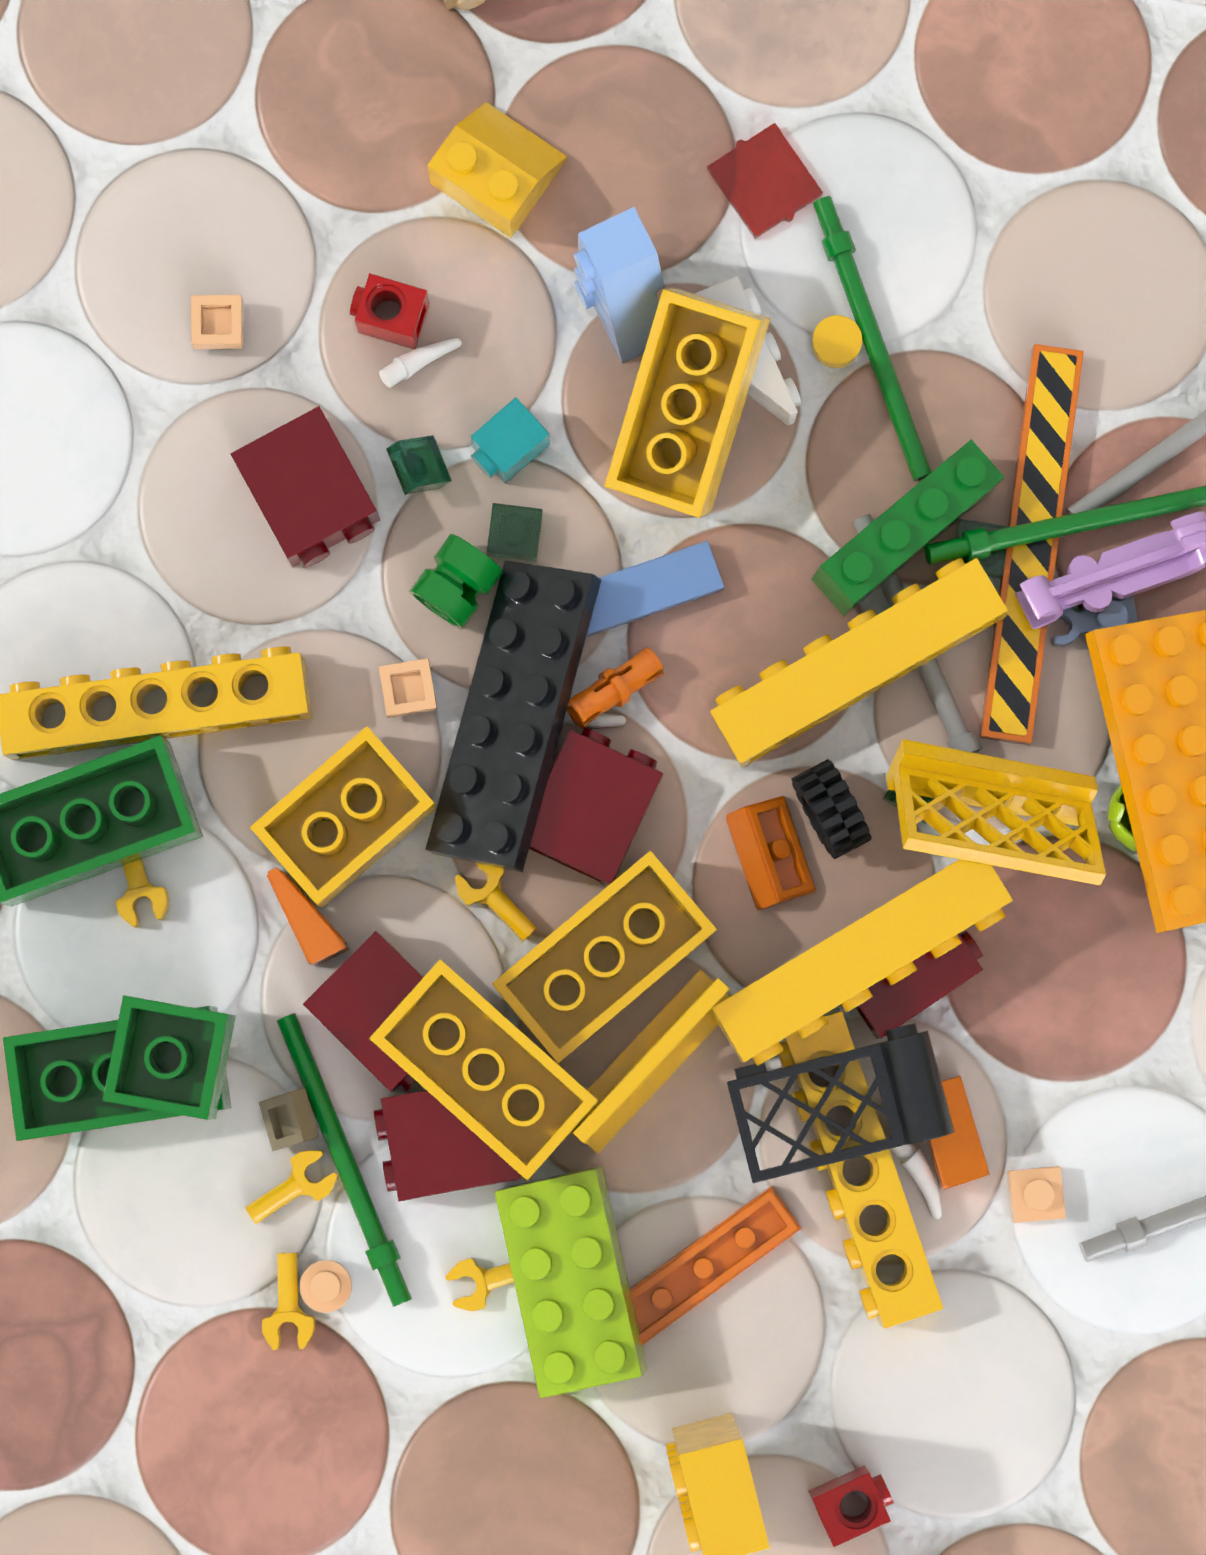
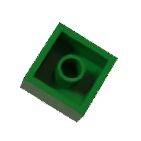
M123 995L102 1101L205 1120L216 1119L236 1015Z

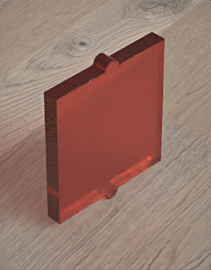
M775 123L747 141L738 140L735 149L707 166L708 172L754 239L784 220L786 222L793 221L796 212L823 195L822 190Z

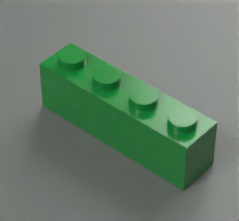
M972 439L969 440L821 564L811 580L845 617L890 577L921 553L925 545L934 542L992 493L1004 479L1003 474Z

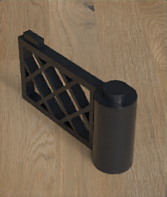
M916 1023L885 1030L887 1041L770 1071L766 1070L765 1062L758 1066L752 1064L734 1069L737 1079L727 1081L752 1183L954 1133L955 1130L929 1032L923 1031L918 1033ZM870 1056L875 1079L866 1095L863 1096L838 1080L849 1061ZM840 1064L833 1077L819 1070ZM810 1071L830 1082L814 1109L788 1094L797 1076ZM790 1077L783 1090L769 1083ZM761 1084L779 1095L764 1122L745 1111L739 1089ZM835 1086L861 1101L846 1128L820 1113ZM877 1087L879 1088L883 1107L870 1100ZM784 1098L811 1114L796 1141L769 1125ZM866 1105L886 1115L891 1137L868 1142L852 1132ZM816 1117L843 1133L832 1152L818 1155L801 1144ZM747 1119L761 1127L754 1140H752ZM767 1130L792 1145V1148L782 1165L760 1170L755 1148ZM848 1136L861 1144L841 1149ZM797 1150L810 1156V1158L791 1162Z

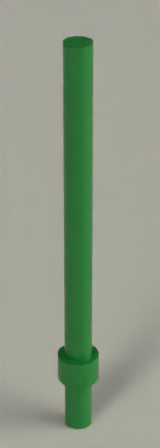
M822 197L813 202L825 239L821 241L828 261H834L855 322L862 333L863 344L913 481L924 479L932 471L852 254L856 251L850 232L843 230L832 197Z
M1206 485L988 532L984 528L964 531L961 533L960 538L925 545V558L929 565L963 557L967 561H972L975 558L983 559L988 558L991 551L1206 506Z
M296 1013L277 1020V1024L301 1083L306 1089L308 1100L369 1247V1250L365 1251L372 1271L378 1269L392 1306L395 1307L412 1299L397 1263V1260L401 1259L394 1240L388 1241Z

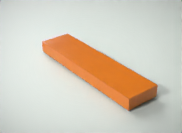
M772 1186L765 1189L630 1288L631 1301H633L642 1345L802 1229Z

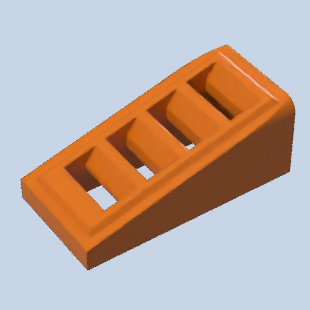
M277 867L268 871L266 876L309 964L318 966L350 950L347 942L286 873Z

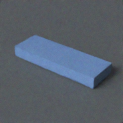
M708 541L600 577L599 579L602 581L586 637L723 591L724 585Z

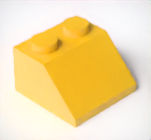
M485 102L455 125L428 163L427 168L431 185L512 238L565 164L567 156Z

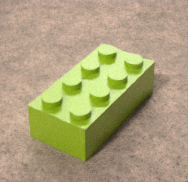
M593 1167L508 1186L495 1191L539 1398L642 1377L647 1370V1364L639 1337V1328L633 1301H631L629 1283L603 1167Z

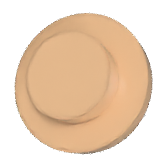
M321 1260L313 1263L305 1270L300 1280L302 1299L311 1309L318 1312L328 1313L341 1308L349 1299L352 1291V1281L348 1271L340 1263L332 1260Z

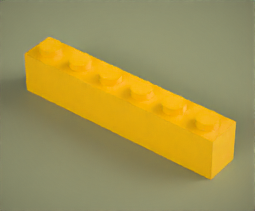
M962 558L952 561L935 573L939 580L923 589H920L918 583L903 589L891 598L894 605L878 615L874 609L863 612L847 623L850 631L834 640H832L829 634L824 635L803 648L806 654L805 657L789 666L784 659L759 673L762 681L745 691L741 685H738L719 695L715 699L718 706L710 710V713L741 768L1004 619L1008 610L978 559L975 558L967 564L964 563Z
M959 859L715 1005L710 1011L740 1061L746 1062L753 1058L758 1066L782 1052L784 1049L779 1041L797 1031L801 1039L827 1025L828 1021L824 1014L842 1004L845 1011L848 1012L872 998L873 995L868 989L870 986L885 977L889 984L893 985L918 970L913 961L925 953L931 951L936 959L962 943L957 934L973 924L981 932L1005 918L1006 915L1001 908L1012 902L1013 899L992 865Z

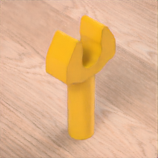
M142 859L124 865L123 869L128 888L125 894L115 902L120 916L132 927L139 928L140 922L136 912V904L142 898H149L152 901V909L156 918L164 921L170 902L167 889L155 887L148 882Z
M476 863L479 869L487 875L488 879L487 884L481 889H473L460 875L455 876L458 895L467 906H472L475 903L487 904L522 942L537 929L528 917L501 890V878L504 876L502 868Z
M307 1150L293 1156L290 1159L293 1167L290 1178L245 1207L255 1224L259 1223L300 1195L312 1196L316 1201H320L329 1195L339 1177L337 1172L324 1177L320 1182H312L306 1175L308 1166L317 1162L324 1156L325 1152L323 1150Z
M298 1252L277 1253L278 1308L271 1316L262 1320V1333L272 1350H277L281 1342L280 1326L284 1322H292L298 1328L299 1349H304L314 1334L315 1316L307 1315L299 1307Z
M473 1258L459 1261L445 1277L447 1281L457 1280L463 1276L474 1279L476 1283L475 1292L470 1296H462L455 1299L452 1303L454 1307L467 1311L484 1309L486 1307V1298L492 1289L514 1283L510 1263L485 1269L477 1265Z

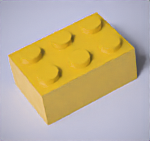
M366 726L251 825L250 829L316 905L324 908L436 811L437 806L369 727Z

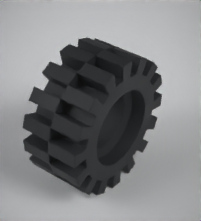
M827 759L791 778L796 796L803 806L802 809L805 815L808 816L813 830L817 832L819 840L824 844L826 851L831 854L833 859H837L871 841L872 837L869 833V827L864 821V815L858 808L854 795L852 796L849 786L842 779L840 772L835 768L831 760Z

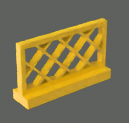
M902 739L886 774L887 790H892L896 793L903 849L1101 885L1106 872L1091 804L1098 791L1095 776ZM920 796L934 798V800L927 803ZM968 805L981 807L983 809L978 812H975ZM946 807L960 818L962 822L955 826L941 815L938 810ZM1018 815L1028 816L1032 818L1025 822ZM995 816L1012 831L1003 835L986 820ZM924 820L941 835L935 836L917 832L916 824ZM1066 824L1079 826V828L1073 831ZM1043 825L1060 840L1052 844L1035 829ZM973 829L990 845L975 843L965 833ZM1021 838L1039 854L1025 853L1014 842ZM1070 847L1086 861V864L1074 862L1063 851Z
M700 969L587 1089L598 1101L574 1127L573 1134L598 1154L719 1025L710 1009L730 997L726 994L729 988L719 978L713 981Z

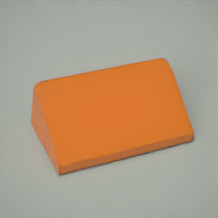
M784 796L748 805L727 814L726 821L757 910L816 892Z
M961 1076L942 1081L955 1132L926 1141L939 1187L943 1190L990 1175Z

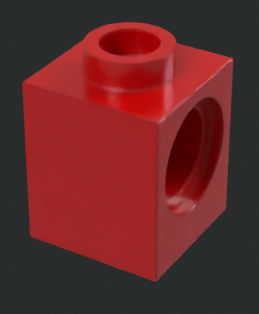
M369 273L365 288L357 286L350 306V315L355 316L354 321L358 333L415 350L430 304L428 292L422 288ZM386 301H393L401 306V310L396 317L383 320L375 316L374 313L378 305Z
M865 1465L808 1491L833 1547L891 1522L885 1508L894 1504L882 1475L879 1474L872 1478ZM860 1491L866 1494L868 1499L864 1512L854 1517L843 1514L840 1510L843 1497L849 1492Z

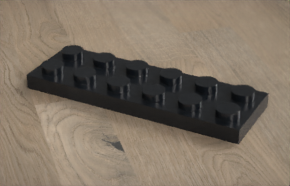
M505 560L502 569L503 573L500 576L425 850L440 856L523 873L602 580L591 573Z

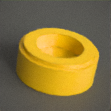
M841 315L829 316L823 319L814 330L811 340L813 354L821 364L827 367H846L857 358L860 352L862 333L858 325L850 318Z

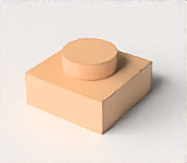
M191 295V345L193 349H244L243 298L241 295Z
M428 658L378 667L388 719L438 710Z
M1060 1166L1007 1170L1012 1222L1019 1223L1066 1218Z

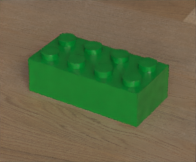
M160 735L1 793L0 904L13 907L117 869L131 862L204 837L170 742Z
M214 1006L197 1007L198 1009L218 1012V1008ZM118 1020L3 1037L16 1141L183 1115L102 1101ZM226 1069L218 1110L231 1109Z

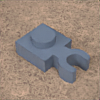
M1112 596V601L1107 609L1098 613L1090 612L1082 604H1080L1081 612H1076L1072 608L1063 610L1060 619L1067 622L1069 631L1066 635L1054 636L1051 639V645L1064 647L1071 644L1078 636L1085 635L1090 631L1138 622L1134 597L1131 596L1121 600Z

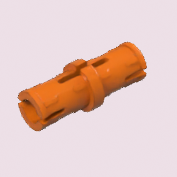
M646 647L614 670L607 668L598 674L599 680L569 699L566 711L578 727L584 728L614 706L622 707L630 702L632 694L664 674L662 671L664 669L657 655L650 648Z

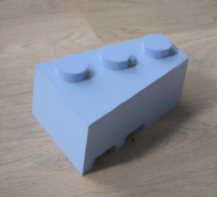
M632 207L578 233V252L573 254L577 267L574 268L577 278L574 285L579 298L586 309L594 306L622 363L644 353L659 304L656 291L665 288L657 251L635 207Z

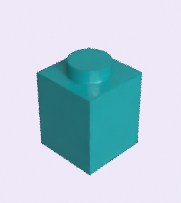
M515 397L471 435L472 447L475 449L471 458L489 478L497 474L506 484L550 445V434L519 399Z

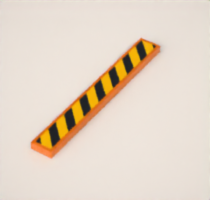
M1034 344L1032 347L1008 527L1062 516L1084 351ZM1059 537L1010 547L1004 550L999 596L1008 612L1004 619L994 624L979 738L1024 745L1032 743L1047 625L1032 629L1015 593L1022 591L1020 584L1032 577L1044 575L1048 581L1054 579Z

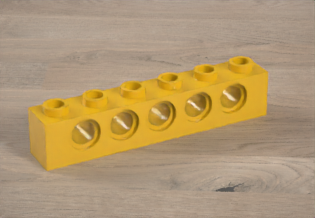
M281 646L261 650V658L242 660L241 654L238 653L222 654L211 657V665L191 667V661L187 660L166 662L160 665L161 672L141 674V669L137 667L121 668L110 671L111 679L91 681L90 675L81 674L60 678V686L40 688V682L35 681L15 683L9 685L10 693L0 694L2 754L11 760H20L141 743L160 735L165 739L313 719L305 659L300 652L292 653L291 647ZM256 675L267 678L268 690L263 697L257 700L244 698L243 685L247 679ZM206 682L216 684L218 690L216 700L207 707L195 706L193 703V693L196 687ZM156 689L164 690L167 695V703L164 709L156 714L145 713L143 700L146 694ZM106 696L114 697L116 701L114 715L106 721H96L93 717V706L96 701ZM55 703L63 704L65 708L64 721L55 728H46L43 724V713L46 708Z
M840 1011L825 1016L828 1024L801 1039L797 1031L784 1038L783 1042H780L784 1050L778 1054L782 1067L855 1049L843 1012ZM859 1059L849 1061L838 1081L865 1096L869 1088ZM840 1064L835 1065L836 1071L839 1068ZM809 1072L799 1074L796 1080L800 1090L793 1092L792 1096L814 1109L827 1086L819 1087L815 1085L809 1077ZM835 1086L820 1113L826 1116L830 1109L841 1105L846 1107L853 1117L861 1101ZM795 1105L801 1122L807 1121L811 1114ZM866 1105L852 1132L868 1142L885 1139L876 1109ZM816 1117L812 1124L816 1140L808 1142L809 1148L818 1155L832 1152L841 1136H835L830 1133L826 1123ZM848 1136L841 1149L861 1144ZM889 1149L863 1156L869 1164V1174L865 1181L857 1185L849 1184L843 1177L842 1168L846 1160L816 1167L818 1172L827 1169L833 1189L825 1191L831 1213L835 1221L844 1219L850 1238L842 1240V1245L851 1270L861 1269L867 1288L859 1290V1295L868 1320L877 1318L879 1325L884 1329L944 1309ZM869 1205L881 1206L886 1214L884 1227L874 1234L865 1233L859 1223L862 1210ZM886 1255H897L903 1265L901 1276L891 1283L881 1282L876 1274L877 1263Z

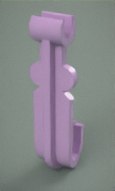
M1195 512L1174 519L1170 522L1173 527L1172 530L1153 534L1102 552L1098 563L1089 556H1077L1068 566V575L1048 581L1046 576L1039 575L1020 584L1022 591L1016 592L1015 596L1031 628L1037 629L1049 625L1061 617L1063 610L1082 604L1090 612H1102L1111 603L1112 596L1122 600L1202 570L1206 567V512Z

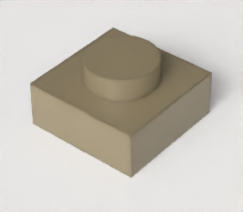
M305 1088L259 1102L272 1152L319 1138L314 1121V1112L310 1106Z

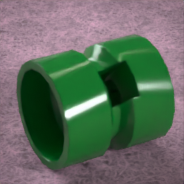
M449 534L434 555L437 566L434 569H424L409 592L416 600L443 620L459 629H463L479 607L476 601L477 595L488 594L502 575L503 570L482 551L454 534Z

